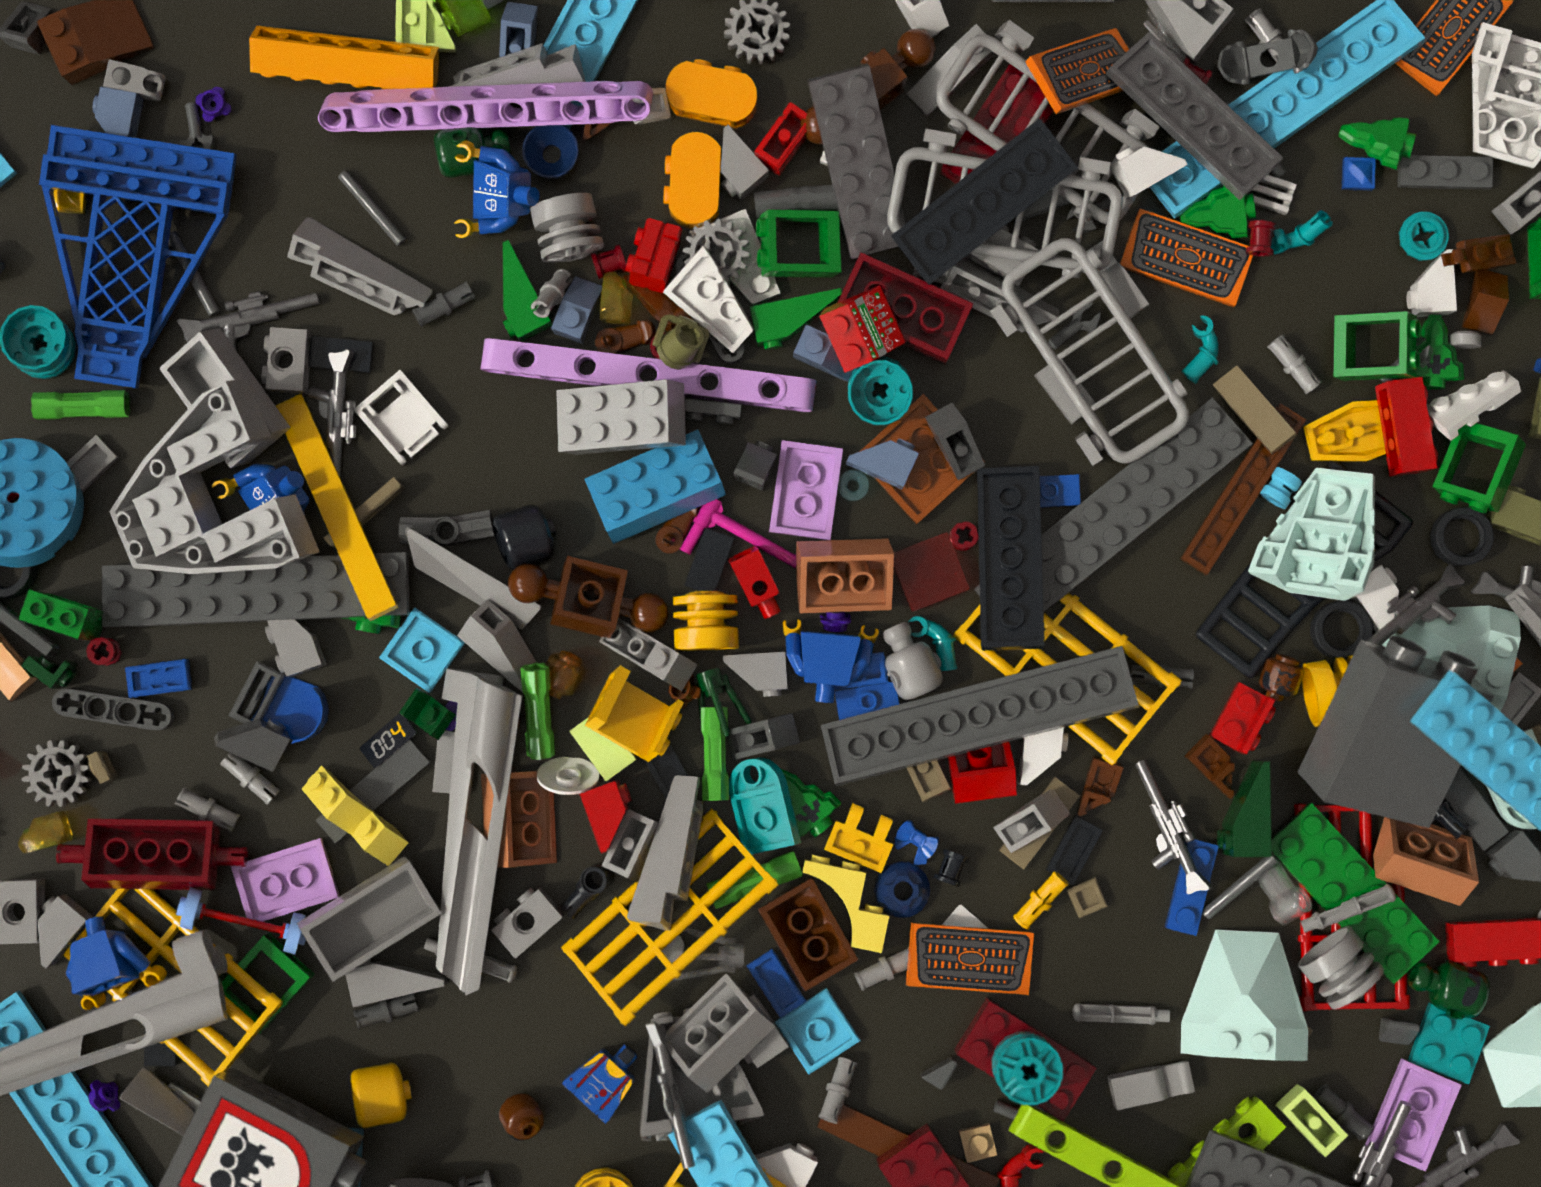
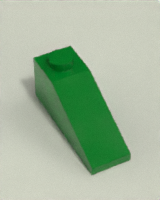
M509 240L503 242V309L507 317L503 324L511 338L517 336L518 340L523 342L552 327V323L548 316L545 318L537 317L533 313L535 309L531 310V304L538 296Z
M841 288L751 306L750 314L757 347L764 346L765 350L782 347V342L790 340L804 329L806 325H809L818 318L825 308L837 303L842 294Z

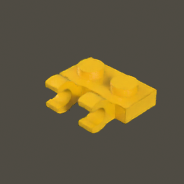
M852 803L845 823L838 820L835 821L824 850L882 873L893 847V843L885 840L893 819L881 815L874 834L871 835L857 829L864 807Z

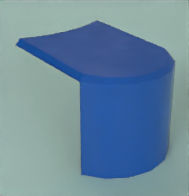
M273 676L271 677V679L269 680V682H268V684H267V686H266L265 694H264V697H263V699H262V701H261L260 706L262 705V703H263V701H264V699H265V697H266V695H267V693H268V691H269V689H270V687H271V685H272V683H273V681H274V679H275V677H273ZM285 676L263 720L268 722L269 719H273L285 725V730L288 732L290 739L293 740L292 743L310 740L319 734L327 723L329 714L327 697L319 687L293 677ZM259 708L257 709V711L255 712V714L252 716V718H251L250 720H252V721L254 720V718H255V716H256V714H257Z

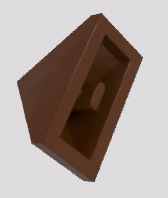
M1487 270L1475 272L1462 328L1493 335L1509 301L1507 275Z

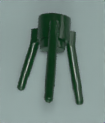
M714 668L696 675L698 683L695 685L701 689V696L698 698L700 723L701 707H705V693L706 698L712 697L724 736H729L730 732L718 696L724 693L722 688L724 687L746 724H751L752 721L731 687L727 674L721 675L720 669Z

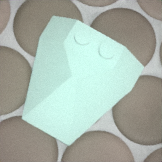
M1315 468L1294 496L1295 502L1285 515L1281 513L1276 520L1278 525L1268 538L1263 537L1259 542L1248 572L1289 593L1346 601L1364 591L1374 564L1375 476L1369 473Z
M1489 605L1447 607L1456 614L1450 624L1439 617L1429 623L1419 619L1404 633L1399 634L1396 632L1393 635L1407 639L1422 647L1427 652L1425 655L1427 659L1438 662L1443 651H1451L1476 663L1479 669L1474 678L1495 696L1491 704L1501 712L1508 696L1521 640L1520 621L1514 612ZM1389 639L1382 644V646L1386 647Z
M1215 930L1181 1022V1053L1210 1057L1275 1061L1308 1060V1026L1279 933Z
M1541 1002L1536 1006L1533 1005L1526 1011L1527 1013L1514 1024L1508 1025L1482 1047L1481 1051L1501 1105L1504 1108L1541 1107Z

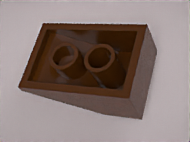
M93 0L61 9L37 20V24L61 76L71 85L106 70L109 59L124 62L154 48L133 0Z

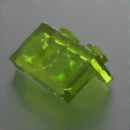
M433 0L434 3L439 2L443 9L441 15L449 30L453 28L458 37L489 23L491 20L482 0Z

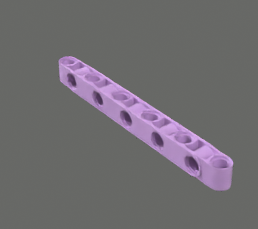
M590 81L337 92L326 96L318 114V121L324 129L332 132L409 131L465 127L491 128L639 121L645 119L650 113L653 91L647 83L641 81ZM638 98L643 100L644 103H636L632 99ZM571 101H579L582 105H574ZM510 103H517L521 108H515ZM450 105H455L461 110H454ZM390 107L396 108L400 112H394L390 109ZM330 110H335L340 115L334 114Z
M484 339L480 370L485 372L591 386H605L643 382L640 379L641 372L646 368H652L657 372V377L654 381L667 379L684 383V397L813 412L817 382L814 379L693 363L686 369L677 370L665 365L661 359L500 339ZM524 353L534 355V363L529 367H521L519 365V358ZM584 361H593L596 364L595 371L590 375L581 374L579 371L580 365ZM706 376H714L718 380V385L713 390H705L701 386L702 379ZM768 383L775 384L779 388V394L774 398L765 397L762 393L764 385Z

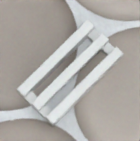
M1266 175L1260 182L1286 190V193L1259 184L1252 190L1283 200V204L1281 205L1254 196V204L1286 215L1297 184Z

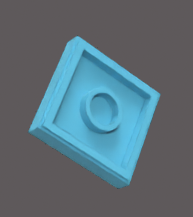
M414 607L379 658L425 691L431 693L446 672V668H449L466 643Z
M827 987L775 1021V1024L808 1074H811L861 1041Z

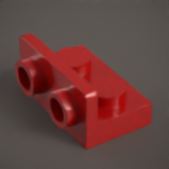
M1237 682L1209 736L1240 754H1247L1249 750L1253 752L1260 742L1261 735L1258 733L1263 723L1268 724L1276 711V708L1273 707L1275 699Z

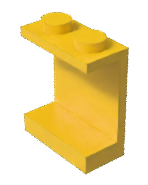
M620 665L609 675L585 726L645 761L650 762L657 755L662 756L670 744V740L667 737L670 730H675L681 721L682 714L679 711L684 702L678 699L671 706H668L627 682L626 680L631 671Z

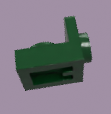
M41 655L40 658L28 656L21 666L50 689H59L61 686L63 688L72 681L75 676L73 670L77 667V664L74 661L65 660L56 671L54 669L57 665Z
M418 688L413 691L400 710V714L403 717L414 722L437 740L441 738L456 716L455 713L437 699Z

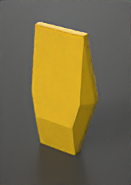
M1377 400L1350 402L1303 426L1311 461L1366 462L1386 454Z

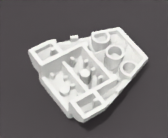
M1483 22L1481 23L1472 51L1473 152L1533 169L1541 159V43L1512 35V30Z

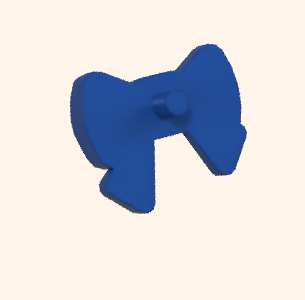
M906 820L897 831L895 848L899 850L909 843L914 844L918 847L914 865L926 864L928 858L935 853L940 840L936 836H927L922 831L916 829L911 820Z

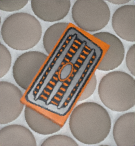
M1435 0L1415 25L1424 35V43L1395 64L1437 96L1472 54L1481 23L1495 25L1514 0Z
M1117 28L1032 55L1025 63L1055 114H1059L1123 91L1106 73L1129 49Z
M1139 208L1120 264L1125 270L1235 307L1253 255L1246 254V248L1249 247L1247 245Z
M911 922L906 985L1029 995L1034 933Z

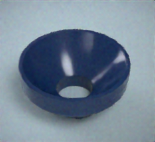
M563 125L536 126L527 134L522 147L523 158L528 168L537 176L545 179H557L568 174L574 168L579 154L576 138ZM550 146L557 147L561 151V157L555 163H548L543 159L545 149Z
M898 861L887 865L882 873L877 875L874 884V894L878 905L884 908L883 911L894 917L906 918L918 914L925 907L930 897V883L927 875L920 867L910 862ZM902 881L908 882L913 890L912 895L906 900H900L894 895V887Z

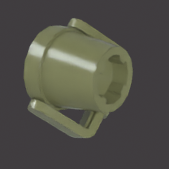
M664 315L661 318L652 345L657 347L659 358L665 365L677 370L686 369L693 362H700L709 338V331L698 326L697 321L685 316ZM668 321L676 324V327L663 334Z

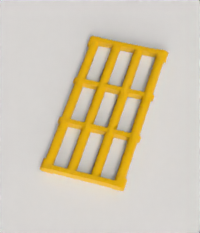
M1069 593L1060 600L1065 607L1054 620L1044 613L1045 641L1052 634L1079 657L1094 653L1059 625L1066 615L1073 611L1114 644L1112 648L1122 646L1127 656L1167 687L1155 702L1133 684L1138 704L1148 711L1136 726L1121 713L1105 716L1128 735L1117 749H1114L1084 723L1068 726L1100 752L1102 758L1113 766V764L1118 762V758L1122 755L1125 748L1166 698L1172 694L1176 687L1181 685L1182 680L1173 672L1168 673L1128 641V636L1124 633L1121 635L1082 604L1078 596H1072ZM980 605L953 635L962 645L967 644L1005 676L1021 673L1020 671L1031 658L1043 667L1057 663L1041 649H1022L1026 654L1014 668L994 650L982 651L981 640L968 630L980 616Z
M712 808L702 817L698 840L714 825H717L726 837L693 866L690 886L734 845L743 854L744 858L701 898L690 888L688 896L695 904L671 925L670 931L665 930L653 941L644 930L647 925L630 921L627 918L629 910L626 907L632 902L638 885L637 882H634L618 898L612 899V903L575 938H570L561 946L563 952L580 969L624 1026H627L636 1017L635 1014L674 978L678 979L682 975L681 972L717 938L728 933L727 929L766 893L770 894L779 885L777 880L760 865L724 824L717 811ZM754 867L764 879L718 920L708 908ZM621 912L630 925L585 965L577 955V952ZM703 913L713 926L672 963L662 950ZM639 934L648 947L603 987L594 974ZM657 956L666 969L621 1009L612 996Z
M117 889L95 917H104L105 920L112 911L152 947V950L146 956L150 961L149 966L161 955L175 969L182 973L174 956L173 949L168 944L179 930L186 936L199 932V930L195 926H193L192 930L180 928L182 916L176 915L177 911L153 889H134L172 923L170 928L160 938L119 902L129 889ZM86 928L75 941L87 937ZM70 946L63 954L67 960L70 959ZM224 953L227 961V973L266 1006V1010L254 1022L225 996L227 1015L247 1032L236 1046H233L211 1025L197 1030L226 1056V1059L216 1071L209 1067L177 1037L159 1042L161 1044L165 1043L195 1070L207 1086H209L214 1075L231 1067L266 1022L283 1004V1001L273 992L269 993L237 965L229 953ZM139 973L140 978L107 990L112 996V1000L117 1001L128 996V992L139 979L143 981L144 973Z

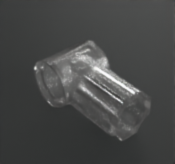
M1280 862L1258 879V882L1271 901L1270 911L1275 920L1281 925H1287L1311 911L1312 903L1308 894L1302 888L1295 887Z

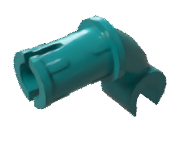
M1320 210L1303 225H1297L1295 231L1285 234L1283 229L1274 230L1275 237L1272 238L1271 243L1274 254H1280L1290 248L1304 245L1311 246L1315 238L1333 225L1332 221L1327 222L1331 217L1325 211Z
M1200 316V320L1208 326L1206 331H1200L1192 324L1193 334L1202 340L1203 347H1199L1200 352L1181 370L1194 384L1198 382L1213 364L1217 365L1219 363L1217 361L1218 339L1213 330V322L1207 316Z
M917 615L911 618L908 622L919 621L923 626L920 632H912L911 635L921 637L925 634L934 639L932 644H935L936 654L941 660L940 670L957 669L954 641H957L956 638H953L943 626L934 621L927 620L924 616Z

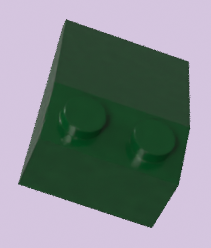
M1251 761L1223 819L1222 830L1217 832L1218 848H1222V854L1232 857H1272L1270 762Z

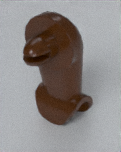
M637 320V324L604 328L597 334L595 345L599 352L618 354L640 344L650 345L652 338L656 334L655 326L650 320Z
M700 507L667 520L656 535V544L662 552L674 553L681 548Z

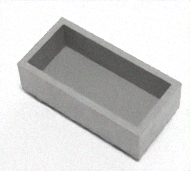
M220 328L200 331L159 368L187 408L202 393L225 381L248 380L271 437L226 459L225 462L230 468L251 463L291 428Z
M666 379L556 390L558 452L581 455L686 446L684 383Z
M404 856L299 921L297 925L330 979L334 982L434 919L441 912L412 864Z

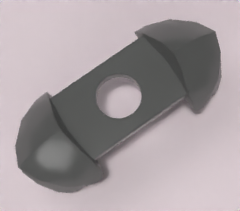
M1300 29L1289 30L1288 38L1249 47H1245L1243 41L1228 45L1220 52L1217 66L1223 77L1228 81L1238 84H1249L1250 78L1292 69L1294 74L1303 71L1309 67L1316 57L1318 47L1314 39L1306 31ZM1268 49H1273L1278 53V61L1272 67H1265L1261 62L1263 52Z

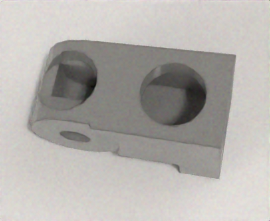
M109 59L103 87L134 92L142 99L158 102L162 98L166 76L147 70L144 67Z

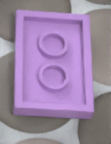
M782 440L769 529L770 533L820 540L831 539L842 448Z
M322 838L249 860L246 867L231 866L246 918L263 922L336 899L340 896Z
M1401 1059L1365 1145L1368 1146L1372 1141L1375 1143L1374 1149H1378L1400 1100L1406 1101L1412 1105V1108L1395 1142L1398 1144V1149L1393 1158L1426 1172L1461 1084Z

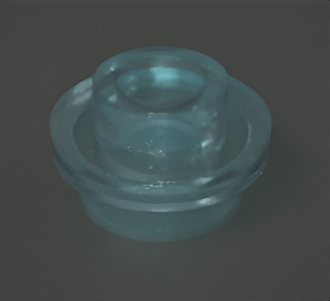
M847 471L839 479L838 490L841 496L849 501L860 500L868 492V479L860 471ZM849 481H857L859 489L857 491H850L847 487Z

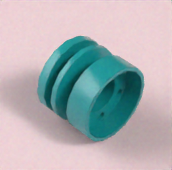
M29 305L18 308L7 316L1 326L0 344L2 352L12 364L33 378L49 379L57 377L70 367L75 358L77 345L73 332L54 312L45 307ZM45 341L47 343V347H41L38 350L36 348L37 343L43 344V342Z
M881 356L870 363L855 368L848 381V401L853 412L863 421L873 425H888L899 420L908 411L913 399L912 382L907 370L897 360L886 356ZM878 381L880 385L884 383L888 385L885 388L886 394L884 396L880 393L875 395L872 393L875 390V382Z
M1020 1031L1004 1037L996 1046L992 1056V1073L1002 1092L1012 1101L1022 1105H1038L1049 1100L1058 1091L1063 1079V1064L1057 1051L1042 1036L1030 1031ZM1033 1063L1032 1067L1035 1073L1033 1075L1028 1073L1023 1077L1022 1066H1030Z

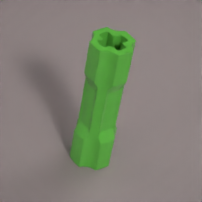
M126 390L90 393L37 392L33 393L31 397L32 415L37 420L61 419L65 417L117 418L129 417L130 396Z
M545 663L525 664L521 667V682L525 697L527 725L525 733L526 754L534 760L551 758L555 755L554 732L551 729L549 666L545 665Z
M701 707V732L704 737L702 801L729 800V776L726 771L725 752L726 736L723 734L715 707ZM722 707L728 726V707Z
M794 851L761 864L777 880L778 884H784L803 876ZM754 867L751 868L713 903L715 908L718 909L743 898L764 878ZM722 878L707 883L708 890Z

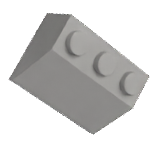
M726 973L665 1032L668 1052L687 1077L708 1093L776 1026Z

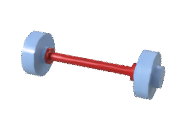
M190 887L187 898H180L176 915L182 916L180 928L192 930L196 918L203 919V916L278 933L280 934L279 938L286 939L283 952L295 954L298 944H305L306 938L297 925L299 921L305 918L306 915L293 912L291 923H283L282 926L207 909L206 904L200 903L203 890Z

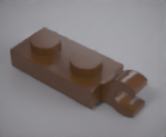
M1509 234L1463 240L1455 243L1456 249L1452 250L1451 253L1441 254L1444 267L1460 264L1462 273L1508 267L1516 264Z

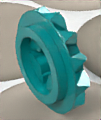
M1431 212L1412 214L1403 222L1399 231L1400 246L1406 251L1407 256H1411L1418 261L1432 260L1439 256L1445 250L1449 240V232L1445 222ZM1419 228L1422 229L1423 233H1435L1427 239V245H1424L1423 241H1413L1419 234Z

